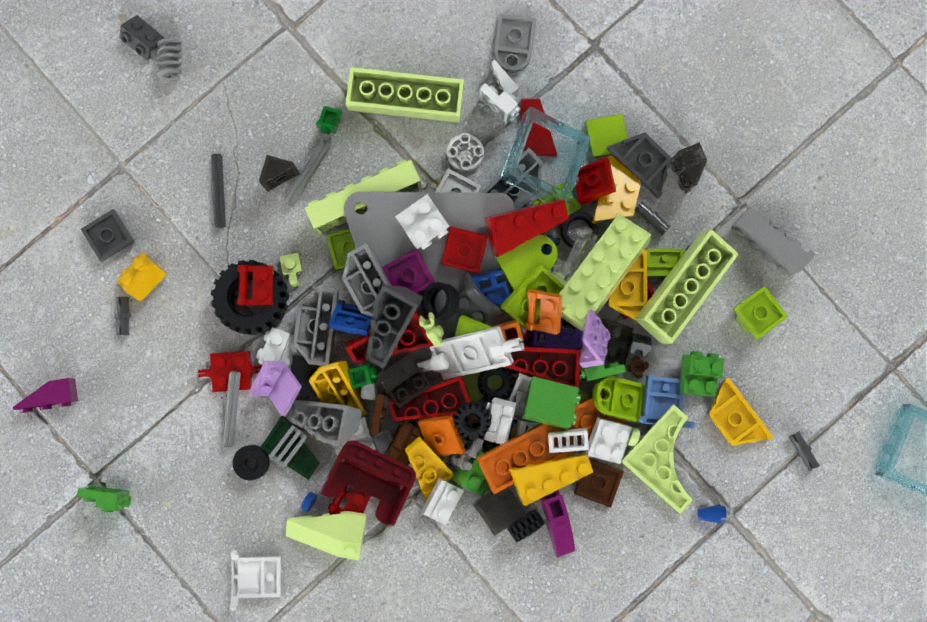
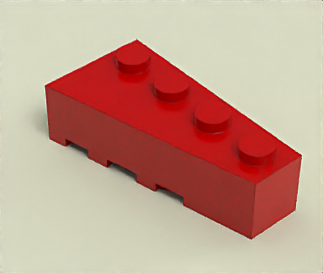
M556 199L484 217L493 256L499 257L568 220L569 216L565 199Z
M417 309L391 356L406 351H415L423 347L434 346L427 337L426 330L419 324L420 314ZM371 329L367 336L359 335L346 342V349L354 364L368 362L366 357Z
M524 346L522 351L511 352L514 362L511 365L504 366L536 377L579 388L581 350Z
M459 376L388 402V406L393 420L401 421L456 415L464 403H470L471 398L463 376Z

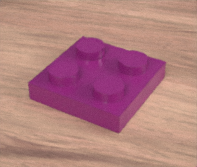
M417 248L382 267L392 286L406 287L415 293L424 290L435 282Z

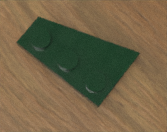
M281 415L260 447L269 454L272 453L291 427L284 416ZM293 431L275 456L278 457L296 434L295 431ZM300 436L281 459L283 462L301 440ZM304 443L287 466L309 480L320 462Z

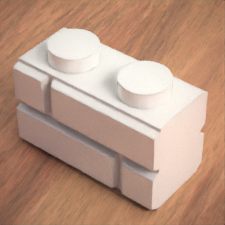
M493 398L491 403L488 402L486 409L491 411L492 423L488 432L483 437L484 440L499 444L508 441L516 408L515 402L499 398Z

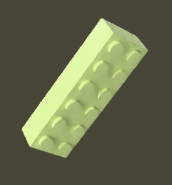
M350 67L346 106L348 111L460 123L464 80Z
M402 160L396 164V167L391 169L384 168L374 177L366 176L356 185L352 183L345 186L343 191L338 193L331 192L323 200L319 201L317 199L309 202L305 210L314 230L320 235L347 223L344 207L346 200L353 193L415 192L422 189L421 180L412 161ZM360 201L355 204L354 209L356 213L362 215L367 212L368 207L366 203Z
M618 214L559 293V295H563L561 318L584 333L588 311L593 310L596 315L650 243L651 234Z
M712 229L701 231L634 320L660 343L673 344L739 254Z

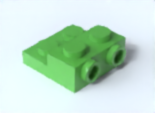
M690 351V355H682L679 393L716 397L718 378H723L724 359L718 358L719 354L707 353V356H702V352Z
M618 362L607 365L580 367L579 379L582 378L583 382L624 373L626 372L625 365H619Z
M87 486L78 488L77 497H84L83 501L96 502L95 507L102 508V512L113 513L114 510L120 511L124 507L128 508L131 503L129 490Z

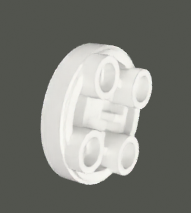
M462 133L450 141L447 147V159L454 169L460 172H471L481 165L484 158V147L477 137L468 133Z

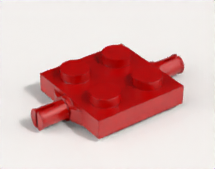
M250 351L211 353L210 368L198 369V373H205L198 374V377H210L212 392L228 391L229 373L237 371L241 373L239 390H250L253 374L259 373L260 370L257 369H261L263 365L253 366L250 360Z

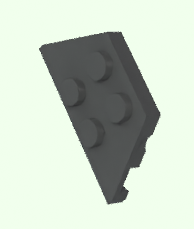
M646 132L606 147L657 199L662 196V187L666 181L667 170L670 167L672 158Z

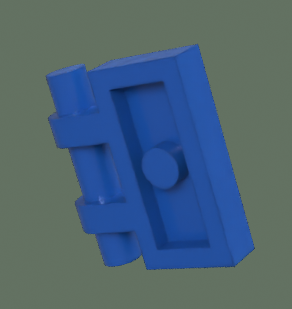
M501 268L487 270V273L479 276H471L478 289L493 304H501L510 296L506 281L498 283L496 277L503 275ZM491 280L492 285L481 289L479 283Z

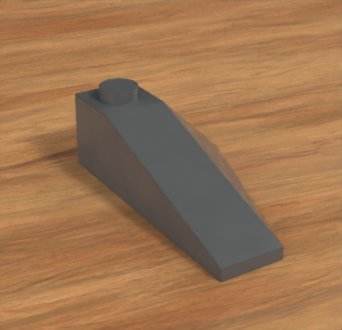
M383 284L373 305V318L371 320V333L366 360L384 369L423 298L421 295L406 287Z

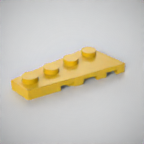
M585 453L563 457L555 461H544L541 464H530L518 469H509L524 506L593 473L588 455Z

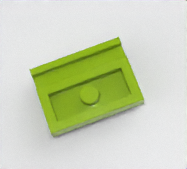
M684 248L644 249L647 250V277H667L683 256Z

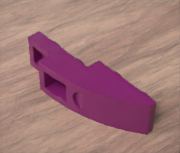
M557 490L540 498V502L546 517L544 520L556 557H560L574 552L575 544L562 494Z

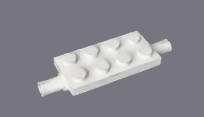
M500 326L442 340V345L430 347L432 357L428 360L418 361L416 369L421 368L418 370L420 374L432 370L439 372L443 380L500 368L511 365L514 362L511 352L522 351L524 343H519L522 341L520 337L505 341Z

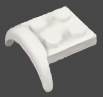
M231 550V611L237 610L240 598L281 597V556L240 557L238 550Z

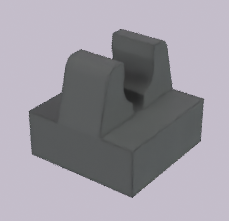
M632 333L631 354L634 355L636 350H641V357H645L652 348L651 337Z

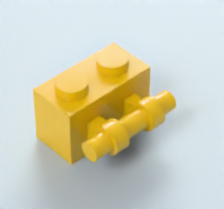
M142 252L133 259V263L127 269L121 272L122 275L117 279V283L125 292L142 302L167 273L151 260L145 252Z

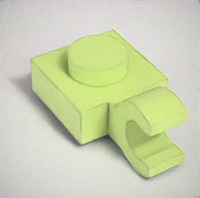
M299 253L279 256L282 273L284 276L289 275L290 286L292 288L299 287L297 273L303 272Z
M430 312L428 320L419 316V324L426 330V335L435 347L442 345L444 332L441 325H437L435 322L434 314Z

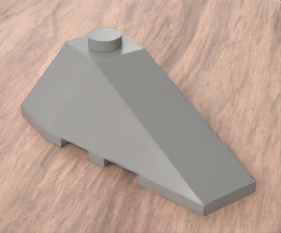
M294 400L285 418L326 444L342 446L359 430L362 410L346 405Z

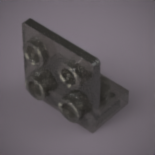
M509 487L496 494L490 491L473 502L474 508L479 512L493 535H497L526 515Z

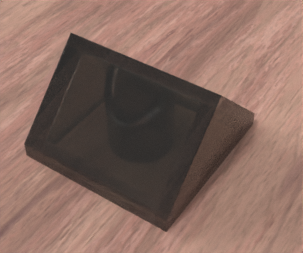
M267 155L259 182L268 192L300 175V172L293 162Z

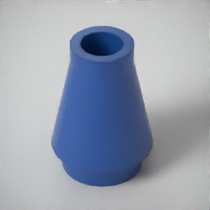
M719 504L697 509L698 520L719 524L727 521L725 506Z

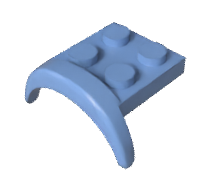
M646 375L642 416H639L640 423L654 425L672 404L681 411L683 410L684 394L679 393L680 379ZM685 421L681 428H695L696 423Z

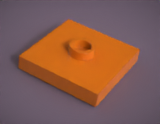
M452 416L423 418L417 422L426 444L437 455L463 454L466 450L458 429L455 428Z

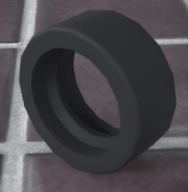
M584 212L570 214L569 219L564 221L561 226L563 242L573 249L589 247L598 234L597 224L592 223L593 217ZM575 220H583L590 227L589 237L582 242L572 240L568 234V227Z
M434 282L425 289L422 295V309L428 317L431 312L434 314L435 319L445 321L452 318L458 310L459 294L455 287L450 284ZM441 290H444L446 305L440 313H437L434 305L435 298Z

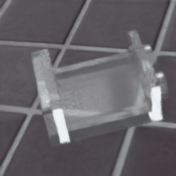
M583 226L568 230L567 234L576 238L575 244L568 260L553 265L550 273L565 281L571 279L591 252L598 237L589 227Z

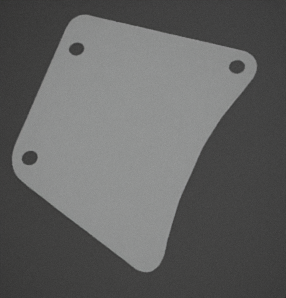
M356 192L351 194L346 200L344 211L355 247L358 248L367 243L383 267L416 249L395 216L427 194L449 226L488 235L484 217L514 210V203L504 193ZM360 201L366 203L368 207L367 212L362 215L356 213L354 209L355 204ZM448 233L440 239L436 236L431 239L432 244L424 250L420 247L418 251L434 281L452 285L459 294L465 288L463 277L467 271L441 265ZM489 236L479 274L470 272L471 276H479L487 273V270L500 268L493 256ZM504 273L502 276L496 277L498 283L506 281L509 293L511 294L513 290ZM491 280L479 283L481 289L492 285ZM425 289L418 292L417 294L422 296ZM441 290L435 298L434 305L437 313L446 305L444 290ZM420 302L417 311L420 316L428 320L429 317L425 315ZM506 313L501 317L493 316L485 324L493 326L496 323L513 320V318ZM435 319L437 325H441L444 336H442V340L455 336L456 331L446 321ZM423 347L415 351H406L390 356L384 369L374 364L377 372V393L382 392L388 395L441 375V373L434 372L433 370L420 374L418 370L421 368L416 369L418 361L428 360L432 357L430 347Z

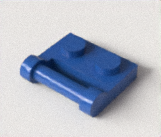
M339 300L330 319L329 328L367 336L373 317L362 314L357 305Z

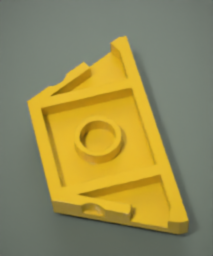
M610 155L607 158L610 160L616 192L597 199L592 223L605 220L613 221L618 214L627 219L634 216L641 181Z
M647 250L641 253L608 299V307L633 320L647 303Z
M726 377L707 415L730 446L774 438L730 378Z

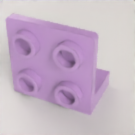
M593 310L588 311L582 339L583 346L579 361L582 368L603 365L607 355L610 333Z
M265 361L249 391L252 396H269L280 414L286 416L301 389V385L285 362Z

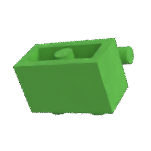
M480 451L475 458L471 457L469 460L472 464L471 470H462L458 467L452 480L483 497L486 490L489 491L490 487L476 459L484 454V452Z

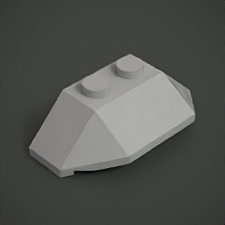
M528 148L481 193H504L512 199L514 210L522 208L541 190V159Z
M367 243L348 253L342 280L360 312L373 317V305L383 284L391 285L381 263Z
M318 287L298 304L293 344L310 365L325 366L330 364L336 330L329 328V322L338 303V289Z

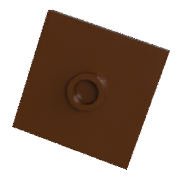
M379 392L376 394L371 434L378 435L381 420H385L387 408L383 407L386 393Z

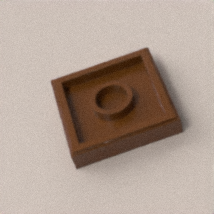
M589 458L593 473L578 480L574 494L611 508L624 471Z

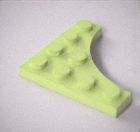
M672 404L638 441L636 446L625 455L621 462L681 514L693 501V498L685 491L678 480L674 468L673 450L677 435L689 417Z

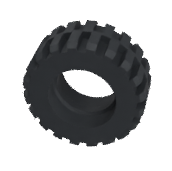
M256 260L238 261V264L232 263L228 265L229 269L226 271L222 270L219 273L221 277L219 280L215 279L213 283L216 285L214 290L211 289V296H213L211 305L216 310L214 313L216 317L220 318V322L224 326L229 327L233 331L249 335L263 334L268 329L277 326L276 323L283 319V313L287 311L288 305L286 303L289 300V294L286 291V283L283 282L280 274L274 270V305L264 306L259 313L252 316L243 315L236 310L233 301L234 293L239 286L238 265H268ZM247 272V281L253 280V272Z

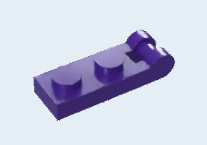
M560 328V333L557 335L530 330L532 338L529 340V346L582 349L584 333L579 329ZM540 333H545V341H539Z

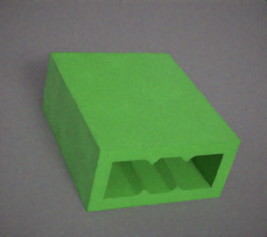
M532 377L529 382L522 418L568 430L576 422L577 413H574L575 406H578L580 402L579 388Z

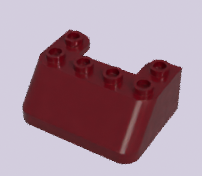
M350 440L343 445L319 493L328 498H336L341 494L345 484L379 499L380 502L375 511L377 520L387 526H394L414 484L416 473L410 466L360 442Z

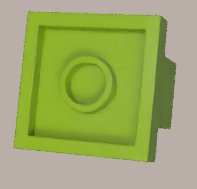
M762 286L756 292L751 293L733 308L737 315L735 320L745 333L750 332L756 340L789 317L766 286Z

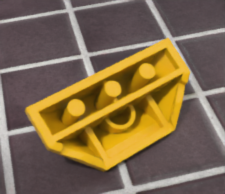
M347 361L321 366L310 377L309 383L322 403L350 406L362 410L361 416L367 415L364 399L361 398V387L352 389L347 371L351 368Z

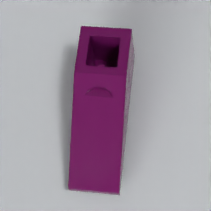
M65 378L48 381L13 406V410L28 413L33 412V408L40 407V410L52 409V405L59 404V407L72 406L71 402L78 401L75 378Z

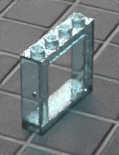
M530 107L523 113L500 179L546 202L565 199V203L569 204L573 198V188L579 180V177H577L578 173L584 165V155L590 148V144H588L590 136ZM533 122L578 144L563 190L518 168Z
M903 404L897 411L898 418L896 423L890 429V438L883 447V456L876 464L877 471L875 475L927 497V484L895 470L896 462L913 419L917 417L927 422L926 410L912 404Z

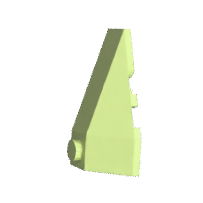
M342 511L340 514L335 515L325 513L323 516L312 517L311 515L291 517L287 519L286 537L338 557L359 560L363 547L367 514Z

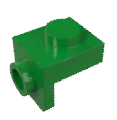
M323 106L320 119L316 122L317 128L320 129L319 131L328 135L330 133L336 134L343 112Z
M371 363L347 370L352 389L376 383L377 372Z

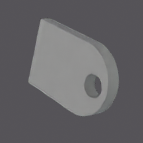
M499 14L494 57L504 71L519 72L529 64L532 55L536 18ZM509 58H514L517 64L509 66L506 61Z

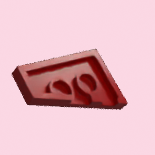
M521 99L520 155L530 148L537 156L557 157V151L541 100Z

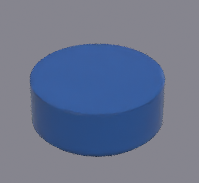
M309 492L301 505V509L309 512L314 506L318 495Z

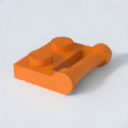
M534 289L527 290V298L529 300L528 318L525 322V328L527 330H538L556 335L560 333L563 295ZM536 299H541L539 322L535 321Z

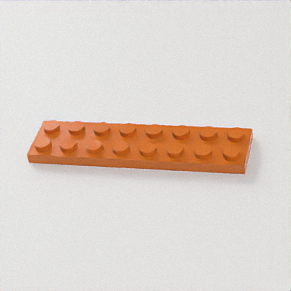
M604 390L600 393L602 399L605 397ZM591 396L580 402L578 406H575L574 413H577L576 422L568 430L586 428L589 441L597 417L622 424L629 421L601 414L596 409ZM541 423L478 456L476 459L492 493L496 494L514 484L509 469H518L530 464H541L549 460H559L572 453L573 451L549 453L548 433L567 429ZM577 435L578 444H581V435ZM565 436L562 437V446H566ZM569 436L570 445H574L573 436ZM554 437L555 447H558V437Z

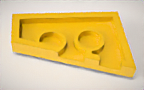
M420 436L405 448L411 467L416 473V479L423 497L427 500L438 478L448 482L454 476V473Z

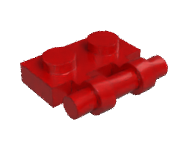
M345 484L341 494L329 504L327 508L329 510L328 513L330 515L340 514L342 511L364 513L371 496L354 487L352 492L346 490L348 485ZM343 497L348 498L345 508L339 507Z

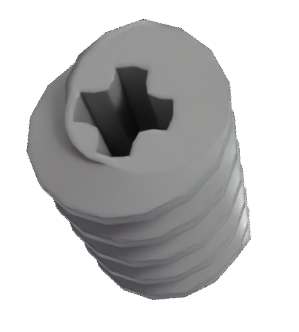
M164 38L157 42V53L159 55L157 57L159 62L157 64V76L164 80L181 79L179 76H176V74L182 72L181 69L176 68L182 65L181 62L176 61V59L182 58L180 54L176 53L182 51L181 47L176 46L182 43L181 40Z

